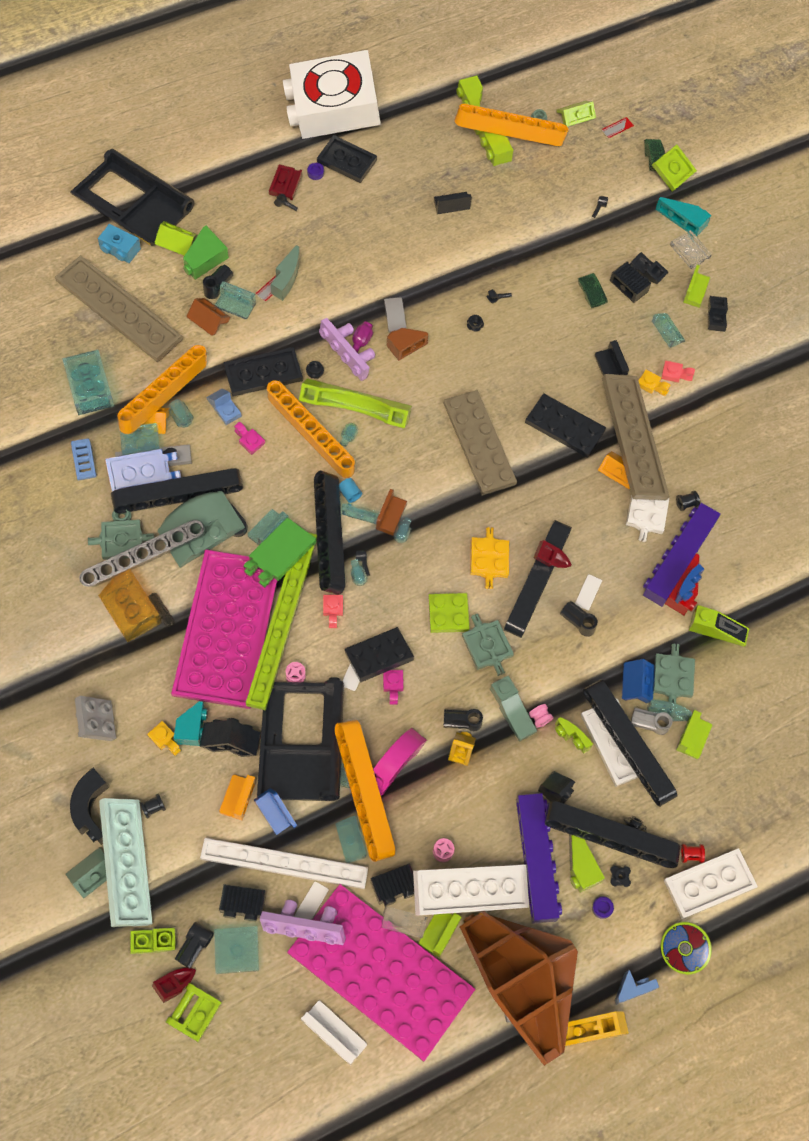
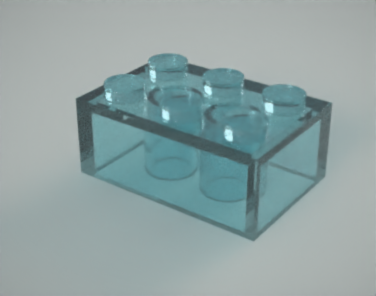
M99 350L62 358L78 416L114 407Z

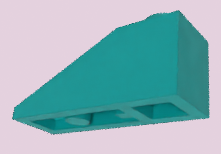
M663 197L659 198L655 209L695 238L708 226L712 216L697 205Z

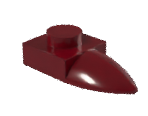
M545 540L539 542L534 559L547 566L557 568L571 567L572 564L562 550Z
M193 968L174 970L154 981L152 987L161 1001L165 1003L182 993L183 989L192 981L196 970Z

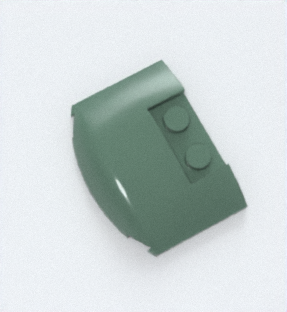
M218 491L198 495L178 506L165 518L157 532L161 535L192 520H199L205 525L206 533L203 537L170 552L181 568L204 554L205 550L212 549L245 528L224 493ZM195 524L192 527V533H200V524ZM178 532L175 534V542L183 540V533Z

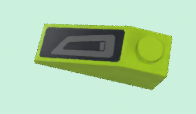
M697 605L692 614L689 631L745 647L749 628L717 610Z
M569 834L570 881L575 889L578 888L581 893L601 883L605 877L585 839Z

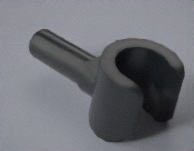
M279 194L274 201L277 207L285 205L295 211L298 210V207L287 201L284 194Z
M599 197L596 209L592 214L593 218L597 216L601 206H607L608 197Z
M492 289L488 291L489 295L486 296L491 303H495L501 298L512 297V293L497 294Z
M357 550L356 561H362L365 576H370L367 566V554L364 550Z

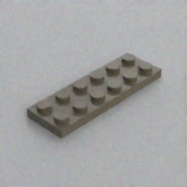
M478 390L444 399L443 404L481 494L485 495L516 485L517 480Z

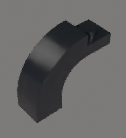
M93 767L76 784L71 795L70 813L72 821L80 834L83 835L86 832L93 843L98 841L102 845V831L92 820L91 808L96 798L109 787Z

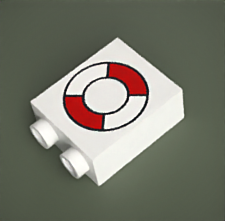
M368 50L289 64L291 79L283 80L286 100L294 99L295 105L287 106L290 127L299 125L302 139L381 125Z

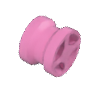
M292 662L286 667V679L288 682L302 683L305 681V668L301 663Z
M542 704L529 712L530 717L535 720L536 728L542 727L554 719L552 714L548 713L546 704Z
M439 839L433 848L435 859L439 862H448L454 854V844L448 839Z

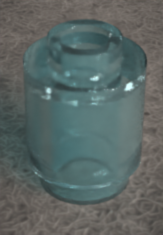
M179 399L169 404V413L176 425L183 428L188 427L192 423L193 415L186 404Z

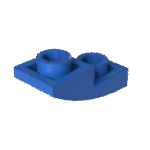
M700 564L684 580L676 595L675 602L677 604L682 600L686 602L693 596L692 591L696 586L695 584L702 579L701 574L704 571Z

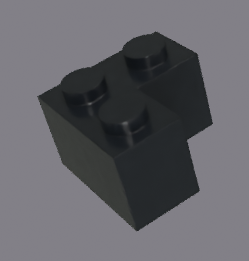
M227 718L225 721L215 719L213 722L204 723L199 746L211 752L229 751L240 757L256 756L261 733L254 730L251 725L239 723V720L235 718Z

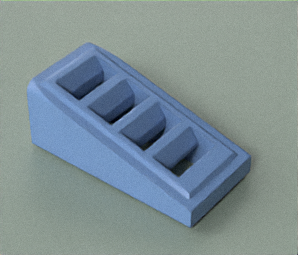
M90 439L71 441L77 480L95 478L96 470ZM88 454V456L78 457L79 455ZM90 461V463L79 465V463ZM91 468L90 471L80 472V470Z

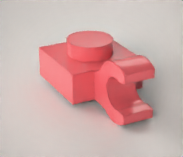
M665 360L661 379L678 383L680 378L692 381L695 369L690 367L682 369L683 364Z
M323 595V616H329V628H337V616H343V595Z

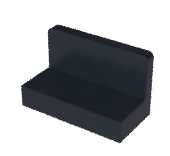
M467 192L435 196L434 204L437 215L469 210L472 196L467 194Z
M617 340L610 341L608 349L595 352L594 356L603 376L604 374L628 375L629 367Z

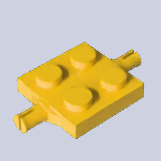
M490 527L486 528L485 538L472 537L470 545V575L485 578L486 589H493L494 578H508L509 540L493 538V527L491 529Z

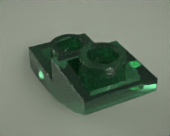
M645 139V156L649 157V170L656 171L652 164L665 154L663 144L659 139Z
M594 273L578 278V284L585 293V299L591 308L608 303L603 288Z

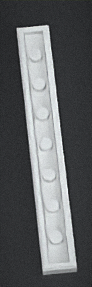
M209 838L204 839L200 859L332 884H341L365 889L368 867Z

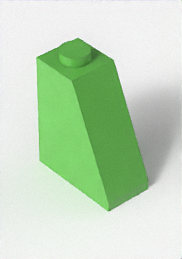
M207 225L202 228L183 257L184 271L195 280L229 258L228 248Z

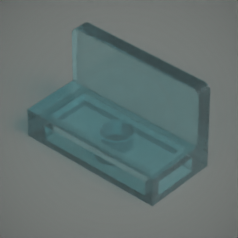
M223 281L220 285L221 295L215 306L240 318L248 319L256 305L255 293Z
M272 509L247 535L257 545H260L289 516L283 511L278 514Z

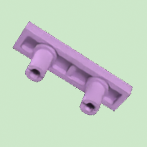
M328 318L321 320L319 329L321 337L327 340L332 350L338 353L341 360L350 367L355 376L361 381L367 379L370 367L365 362L375 358L373 349L369 348L358 354L345 339V337L354 332L350 323L336 329Z
M286 900L281 914L262 911L260 916L263 931L270 934L277 933L291 938L299 937L309 941L316 940L330 945H344L346 939L343 925L333 924L337 915L336 909L333 907H325L321 920L315 921L293 917L297 909V903L293 900Z

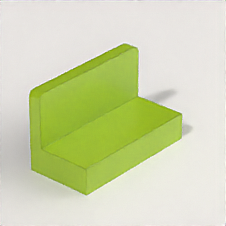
M583 101L556 109L557 113L562 114L563 124L567 127L596 118L593 101Z
M163 221L160 224L155 244L185 256L195 240L196 234Z
M697 264L683 303L700 308L710 277L699 274L700 265Z
M696 710L689 716L676 750L699 759L712 724L700 719L702 713Z
M450 913L434 914L418 945L440 958L462 917L456 913L453 915Z

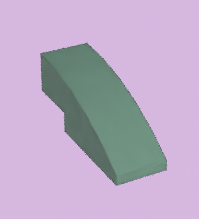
M297 245L275 268L276 278L271 283V294L282 301L290 292L297 277L300 259L299 246Z

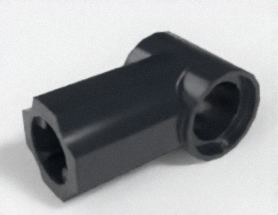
M225 264L221 265L211 276H206L203 279V292L206 298H217L219 290L233 277V272Z
M572 601L563 607L560 615L577 627L581 635L590 637L595 633L598 623L595 615L586 613ZM584 623H590L592 627H586Z
M444 709L443 728L468 729L474 732L482 727L483 714L478 709H470L469 711ZM477 717L479 722L476 724L470 723L469 718Z
M194 922L175 960L191 969L201 951L210 943L214 932L200 923Z

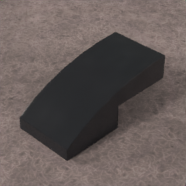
M642 252L630 263L637 268L641 275L646 276L649 281L658 284L668 274V271L658 261L653 263Z
M709 297L708 330L726 331V314L728 311L726 297Z

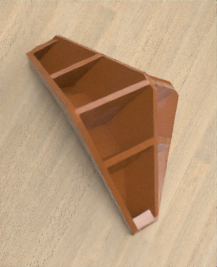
M485 911L480 912L476 916L472 914L463 920L464 924L459 927L489 992L545 1066L565 1052L578 957L576 947L569 939L489 915Z

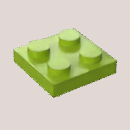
M677 144L652 164L671 191H674L697 171Z
M467 593L429 594L430 633L469 631Z

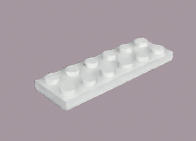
M526 865L413 871L415 915L529 908Z

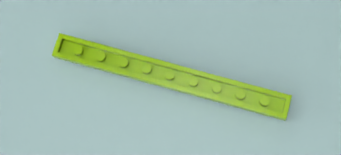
M309 533L316 538L317 542V534ZM316 543L285 574L246 700V706L262 710L267 708Z

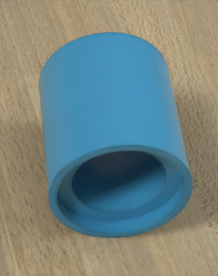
M347 478L339 484V490L348 503L355 502L362 496L361 490L352 478Z

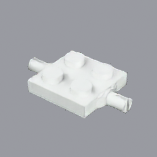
M631 495L626 525L640 530L639 541L646 542L648 532L658 534L664 532L669 499L666 501L633 499Z

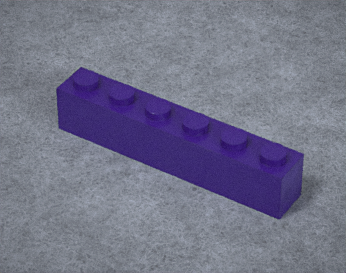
M702 502L698 508L694 507L689 514V517H691L690 521L683 523L680 531H682L681 535L674 537L671 542L672 549H667L662 556L663 563L661 565L658 563L652 572L655 574L652 579L648 578L643 586L646 589L643 593L644 597L663 607L721 514Z
M542 793L518 795L516 806L523 860L527 868L532 924L556 922L560 918L559 915H562V906L560 902H557L556 894H559L558 881H554L556 863L555 860L552 861L551 859L553 842L548 837L550 827L544 823L545 812H547L548 807L547 800H543Z

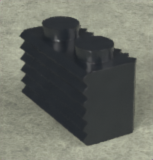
M628 261L613 271L610 277V282L633 303L645 296L651 286L649 279L641 275L637 268L629 264Z
M410 863L370 878V883L379 905L384 903V906H389L396 903V899L403 896L404 899L414 896V876Z
M224 884L219 911L224 913L223 917L235 919L236 915L245 916L244 920L256 922L257 918H260L262 911H264L266 890Z

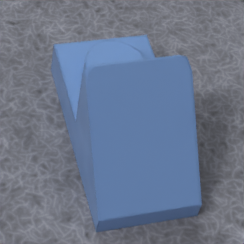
M220 389L206 397L225 425L241 417V412L231 400L229 391Z
M628 970L624 974L614 1000L616 1005L659 988L657 980L650 981L649 978L637 981L638 986H636L632 974Z

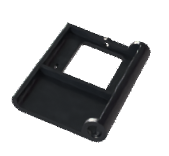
M115 149L107 150L104 154V162L70 191L72 195L151 246L156 245V236L163 221L176 226L194 207V200ZM108 172H113L145 194L126 211H121L89 189Z
M331 677L325 683L274 682L267 708L262 713L257 797L271 788L277 792L281 800L336 801L340 798L341 754L335 736V725L343 722L344 682L340 678ZM286 694H322L324 696L322 743L320 745L282 743L284 697Z

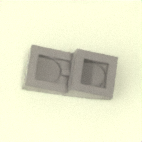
M402 297L384 299L388 333L394 330L397 331L400 328H406Z

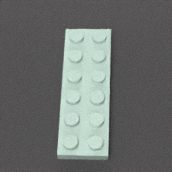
M111 798L99 800L111 927L148 926L152 924L139 800Z

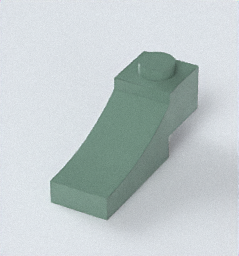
M506 676L491 684L490 691L498 702L501 713L518 741L520 742L535 734L537 729L530 719L520 699L518 690L510 677Z

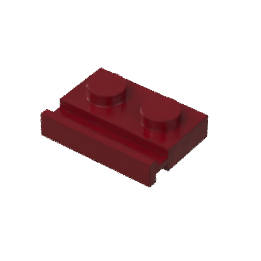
M279 164L269 188V195L277 197L279 194H284L293 201L302 177V170L298 171L293 167Z

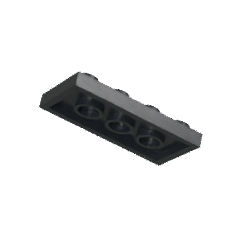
M294 347L223 362L232 397L267 389L268 383L275 380L283 385L303 381Z
M545 393L542 394L525 419V423L587 458L606 430L605 426Z

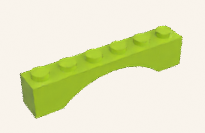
M478 76L459 80L456 92L457 96L461 98L462 104L480 107L483 86ZM474 130L476 135H479L481 146L485 148L487 159L491 160L493 166L512 161L514 150L507 137Z
M308 378L302 383L299 401L353 410L372 416L386 424L405 428L408 424L412 408L411 405Z

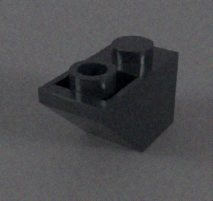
M553 771L540 785L538 791L550 802L557 801L565 804L574 792L572 787L575 781Z

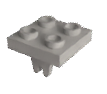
M85 696L75 698L76 718L79 729L78 737L105 741L116 739L111 700Z

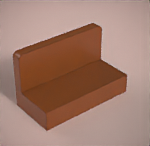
M195 298L187 314L188 319L211 336L216 334L220 324L228 323L231 318L205 298Z
M390 489L378 515L376 530L394 536L407 506V501L393 496L394 490Z

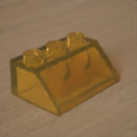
M131 569L112 578L98 595L127 643L162 623L157 610Z

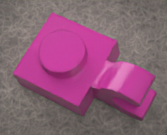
M241 422L234 426V432L241 437L239 443L251 455L265 444V440L254 429L248 432Z
M390 670L383 673V692H389L390 705H398V691H403V670Z

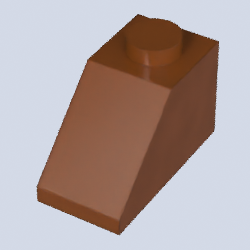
M400 328L389 333L386 346L397 360L400 361L427 345L429 334L425 331Z

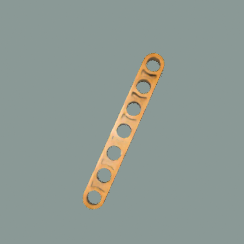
M469 104L459 105L454 120L460 127L554 146L563 145L569 130L562 123Z
M201 345L191 347L122 408L117 415L120 431L124 434L133 433L207 366L206 348Z
M276 380L269 382L267 394L271 404L341 477H352L355 472L354 458L281 382ZM344 465H349L350 467H349V468H344L343 466H344Z
M358 720L337 723L335 725V736L369 857L373 862L394 857L395 845L361 725Z

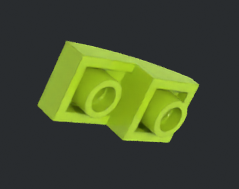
M562 717L557 719L555 730L560 737H563L565 741L573 738L575 747L578 750L581 749L583 754L591 749L593 743L577 726Z
M175 928L130 931V954L175 951Z

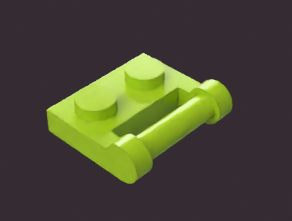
M189 983L185 988L187 991L172 1016H168L165 1023L199 1043L222 1002ZM194 995L198 996V1000L182 1025L178 1022L192 997Z

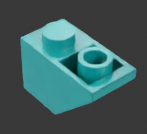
M202 701L197 702L176 719L174 741L177 745H200L203 720H207L208 712Z

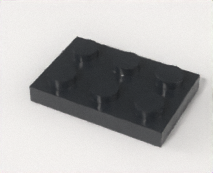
M335 135L332 136L317 157V163L359 183L362 182L377 161V155Z
M398 627L344 649L360 683L414 661V655Z

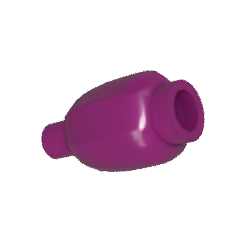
M367 321L357 326L352 337L353 349L357 353L360 347L367 345L373 335V325Z

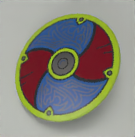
M680 922L669 927L664 933L661 940V953L671 969L681 974L690 975L700 972L707 966L711 958L712 946L708 935L702 928L690 922Z

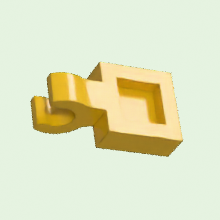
M645 370L638 380L641 389L651 394L655 390L663 396L667 395L671 385L664 381L660 382L662 377L648 370Z
M163 721L147 734L160 750L167 747L174 756L181 751L177 743L173 741L174 732Z

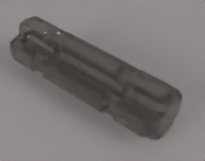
M157 593L149 595L148 601L153 605L154 610L166 627L172 626L175 620L162 600H160V597Z

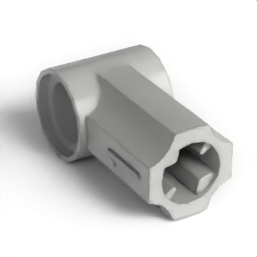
M634 708L631 722L635 727L654 731L658 735H664L672 725V718L665 712L655 713ZM662 720L667 726L661 727L657 721Z

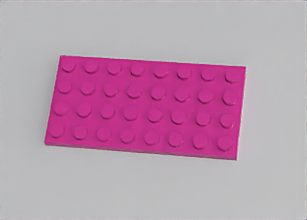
M205 550L171 692L173 697L251 709V707L246 706V700L266 639L278 581L273 578L264 588L259 584L260 579L258 578L263 572L262 569L258 568L251 577L247 575L244 564L250 560L249 557Z
M339 884L312 920L320 921L325 907L335 908L337 915L333 924L343 925L346 937L344 945H330L326 942L309 941L298 937L287 954L424 1062L473 994L475 988Z

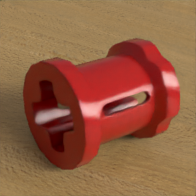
M682 844V863L687 861L704 863V845L687 846Z

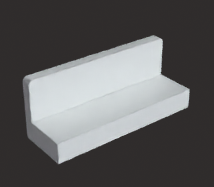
M318 1001L301 1018L302 1022L350 1066L367 1046L365 1041L321 1001Z

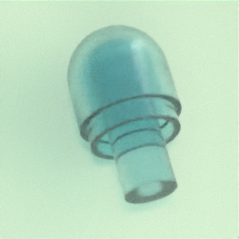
M355 423L346 424L342 430V440L340 442L342 446L346 447L357 436L358 426Z
M404 518L403 523L397 525L393 535L396 542L404 543L407 541L411 533V528L409 527L411 519Z
M352 560V569L350 570L352 581L355 585L362 586L367 582L366 571L363 566L359 565L358 560Z

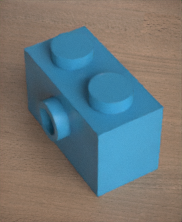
M108 224L98 237L100 249L104 253H109L118 260L129 264L141 249L139 238L111 224Z

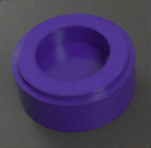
M320 163L310 164L307 168L308 177L312 180L321 179L324 176V167Z
M607 897L597 898L592 904L594 915L600 919L608 918L614 911L613 902Z

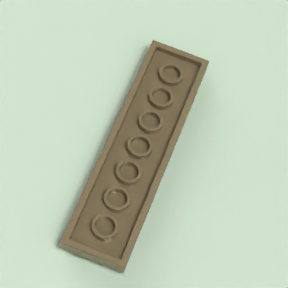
M81 255L55 276L56 281L156 362L182 340V335Z
M604 374L602 381L632 498L666 501L670 496L637 376Z

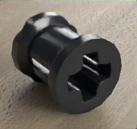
M691 491V494L677 495L676 503L680 511H685L686 508L692 506L699 507L700 497L697 491Z
M159 793L148 801L139 802L147 819L150 818V815L160 810H166Z

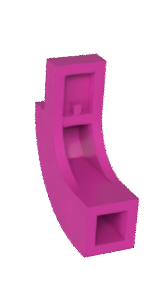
M412 728L406 731L389 748L373 769L381 796L386 792L402 768L412 758L417 756L427 741Z

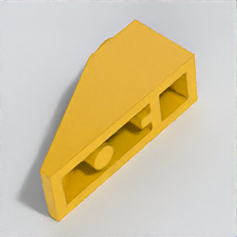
M456 732L448 760L468 766L476 738L467 732Z
M615 1011L570 1021L568 1023L565 1046L629 1034L624 1012Z

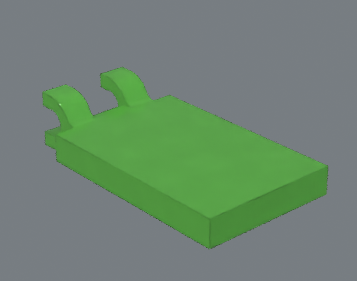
M287 517L249 555L250 560L244 564L246 568L245 573L251 577L258 568L262 569L263 572L258 578L260 579L259 584L265 588L273 578L279 581L316 543V538Z

